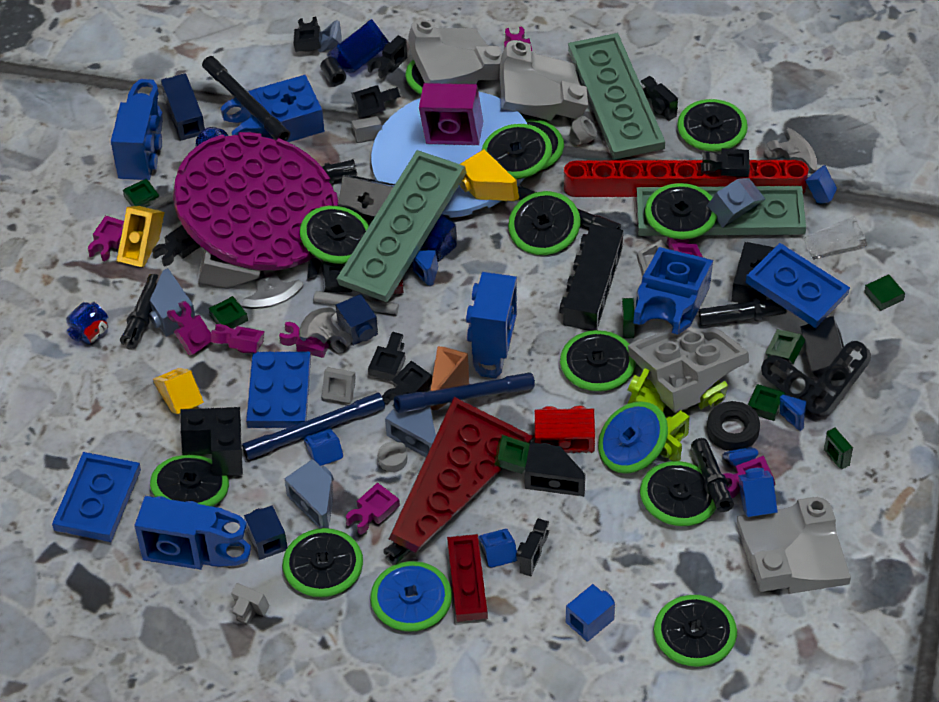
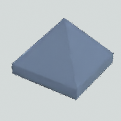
M336 20L321 32V48L318 49L320 53L343 45L340 21Z

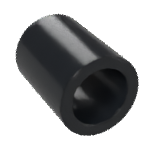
M328 57L321 62L320 68L331 85L338 86L346 80V73L335 57Z

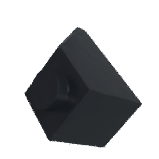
M530 442L525 467V489L584 497L586 474L561 446Z

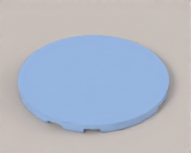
M479 92L483 115V127L479 145L426 144L419 112V98L395 112L384 123L382 130L378 132L371 153L374 177L378 181L396 184L416 150L460 164L480 152L485 140L497 129L511 124H527V122L518 111L513 112L502 109L500 98ZM524 178L516 179L517 187L521 184ZM459 185L441 215H449L450 218L472 214V211L485 206L490 208L501 202V200L476 199L469 191L464 192Z

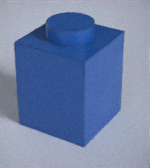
M751 468L745 471L746 474L738 475L742 508L747 517L778 513L774 480L769 471H764V468Z
M594 584L566 605V623L587 642L615 619L614 599L607 591H601Z

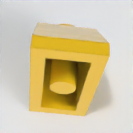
M485 149L460 163V165L465 166L467 172L459 184L464 192L469 191L476 199L516 201L519 199L516 179Z
M142 206L126 208L117 256L118 262L138 267L145 266L152 253V249L160 239L165 212Z
M176 368L153 378L155 386L172 413L179 414L180 409H198L197 406L204 403L191 370Z

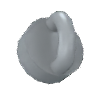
M580 116L573 121L569 133L570 140L574 145L587 144L596 138L597 131L595 126L587 117Z
M402 442L385 443L379 448L377 453L378 463L386 471H399L407 464L406 446Z

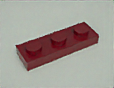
M478 534L447 537L456 621L488 619Z

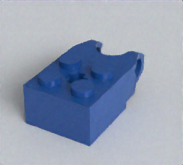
M306 74L248 91L273 117H276L290 131L291 135L287 142L325 132L323 111ZM236 98L226 102L221 107L224 121L241 123L231 132L232 135H238L239 132L260 133L261 137L274 139L264 129V126ZM233 107L241 108L235 114H227L228 110Z
M152 79L138 80L129 91L127 102L120 103L110 141L118 179L144 180L147 178V180H150L152 170L157 169L158 156L156 153L157 150L162 148L163 114L157 105L158 87ZM142 87L152 88L149 95L138 93V90Z
M659 247L645 271L642 283L638 288L633 323L643 325L651 319H663L671 323L673 326L672 333L678 335L689 328L710 289L713 260Z
M482 272L479 283H474L472 300L474 305H469L467 309L466 323H471L468 327L467 341L472 342V358L475 371L481 377L496 379L502 373L504 359H507L517 317V276ZM481 364L487 366L495 365L496 369L488 370L485 369Z
M162 496L144 497L134 525L142 560L202 570L203 565L223 567L237 566L248 562L251 545L243 539L247 522L240 515L219 507L198 504L194 501H176ZM235 522L240 525V528L235 533H229L224 529V526L227 523ZM240 546L244 549V552L239 557H231L227 554V548Z

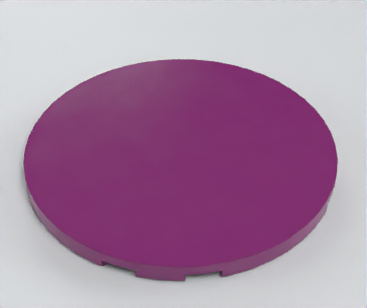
M239 132L238 135L232 136L219 135L196 146L182 161L173 189L174 205L178 218L194 241L223 261L253 270H282L298 266L314 258L315 256L302 243L300 237L301 223L308 213L317 208L338 206L337 193L334 192L330 184V177L309 154L282 139L273 140L261 137L260 133Z

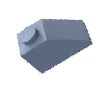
M742 178L733 181L716 192L706 207L717 215V221L724 228L764 202L765 198L750 178Z
M168 268L162 271L150 299L152 312L149 313L156 329L160 327L166 337L174 334L173 331L180 327L178 323L172 322L168 318V310L174 309L176 314L181 316L182 309L178 303L186 301L191 307V317L195 316L192 302Z
M394 407L385 418L387 436L397 442L404 443L406 447L426 457L436 436L430 407L404 413H397Z
M312 459L284 478L286 493L320 529L329 528L334 496L332 484L334 478L327 467H321Z

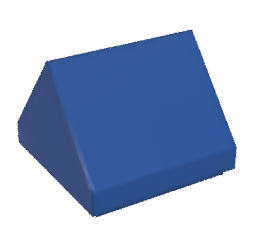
M436 250L419 251L412 262L413 271L428 286L434 285L438 271Z

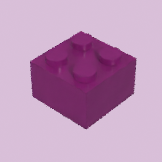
M424 83L419 103V112L426 144L479 145L483 127V115L477 84Z

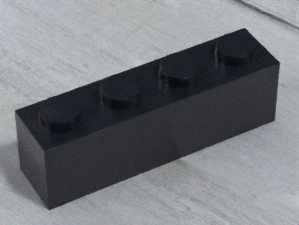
M591 224L588 234L582 235L580 243L582 253L575 257L573 265L575 274L574 276L570 275L567 282L566 292L569 293L567 297H562L559 312L564 314V326L588 331L598 330L622 253L624 230Z

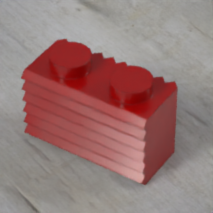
M546 406L542 409H535V443H549L561 446L566 453H587L588 451L593 453L595 451L594 408L574 406L571 409H557L553 406Z

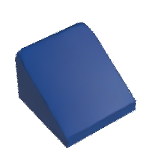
M826 165L820 167L805 180L817 203H829L832 200L837 187Z
M332 429L303 438L312 459L320 466L343 458L340 440Z
M508 529L478 536L486 562L490 568L517 561L515 540Z

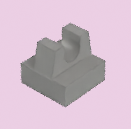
M327 367L324 371L322 398L350 403L353 400L356 372Z
M236 583L231 592L236 602L232 612L237 615V621L248 625L256 613L265 616L270 605L264 594L239 583Z

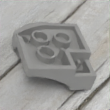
M424 19L412 23L408 35L409 47L425 83L477 84L478 80H500L502 51L499 46H489L486 44L476 28H436L432 20Z
M517 40L507 43L500 62L502 109L513 112L518 111L521 114L549 121L553 119L555 114L574 119L583 116L588 107L587 87L579 84L574 63L536 54L531 51V44Z
M689 327L679 335L672 333L673 328L628 345L629 356L643 370L644 368L650 370L648 377L658 391L660 400L675 413L700 403V397L715 382L734 369L749 363L748 351L724 332L713 327L708 329Z
M820 497L798 499L791 507L777 509L778 513L747 517L746 514L737 516V526L750 571L755 575L759 592L787 588L789 594L850 584L851 576L836 532V519L832 507L827 500Z

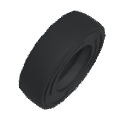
M723 402L715 406L708 415L707 432L709 439L716 446L724 450L732 451L750 447L759 436L760 420L758 414L751 406L743 402ZM727 419H738L742 421L745 428L742 432L734 434L725 431L722 424Z

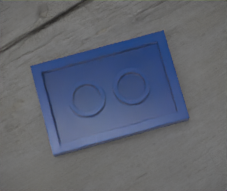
M781 243L747 275L745 283L815 328L845 299L850 290L849 286Z
M253 352L246 420L247 428H289L307 421L311 368L310 352Z
M83 452L53 520L52 526L54 531L112 542L140 474V463Z

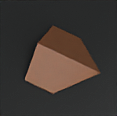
M438 346L430 391L468 385V353ZM446 404L431 406V410H438Z

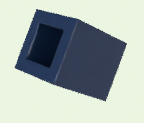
M361 294L335 305L337 323L343 331L352 336L353 342L351 344L353 346L378 335L377 316Z
M273 505L255 509L251 513L244 515V520L247 522L246 531L259 560L286 551L288 548L286 534Z

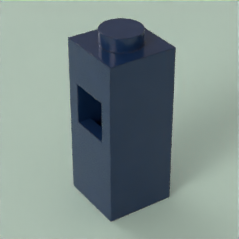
M184 73L161 79L164 100L180 141L206 134L203 115L187 74Z

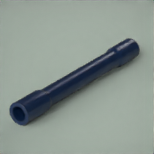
M527 372L491 381L428 392L397 395L394 398V406L397 413L421 410L429 406L451 403L454 397L460 400H468L501 393L532 390L535 387V380L533 374Z
M378 392L308 421L242 443V448L247 460L272 452L275 448L354 418L364 417L385 409V404L381 394Z

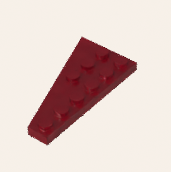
M454 397L388 539L416 553L503 469L494 465L498 441L502 435L526 443H530L534 436Z

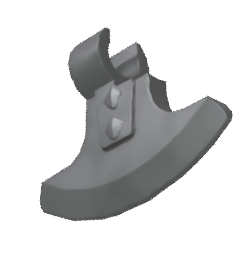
M787 128L785 132L789 141L779 143L777 140H772L766 144L770 151L767 150L764 153L769 160H777L784 156L786 160L802 161L808 166L809 172H816L817 158L814 150L800 134L791 128Z
M260 270L263 277L255 281L257 291L253 295L243 298L242 306L262 308L282 303L294 296L303 287V282L299 279L288 283L283 282L279 279L275 270Z
M331 307L320 308L309 313L304 318L299 329V338L302 341L309 337L318 338L323 343L330 340L333 349L339 353H342L353 342L352 336L345 331L340 332L332 324L331 317L336 311Z

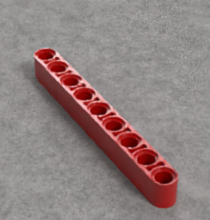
M576 160L567 163L564 167V191L572 197H637V187H664L677 183L691 184L697 187H725L737 179L750 178L755 186H802L804 194L807 187L805 180L808 178L809 168L804 162L799 160H750L749 177L721 176V170H717L712 174H702V160Z

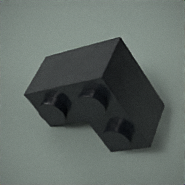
M240 407L180 409L182 455L211 454L213 476L243 475Z

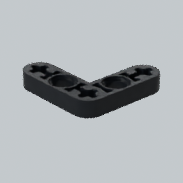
M851 341L847 343L817 383L779 356L767 357L762 363L761 372L769 382L788 396L806 401V409L818 417H825L833 412L868 366L871 360V353L862 342ZM853 350L856 352L860 351L862 355L860 360H853V357L850 355ZM845 362L854 370L850 372L846 367L842 366L841 364ZM771 366H779L788 375L785 380L776 373L773 374L772 370H770ZM838 371L844 372L846 375L845 382L841 386H833L831 383L833 374ZM796 379H803L805 381L804 390L798 394L792 393V382ZM825 385L831 391L835 392L834 396H832L829 392L823 389ZM816 398H824V401L827 403L824 408L821 406L817 407L815 403Z

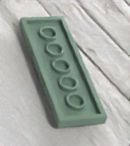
M614 33L568 43L569 54L575 64L582 85L587 87L588 100L613 160L665 149V139L619 34Z
M416 150L338 275V284L388 302L466 175L465 166Z
M756 186L764 196V202L724 228L716 220L713 227L703 235H805L806 220L802 186ZM637 187L638 236H664L650 226L645 215V206L648 198L661 187ZM724 187L700 188L708 192L713 197L716 194V192L723 189Z

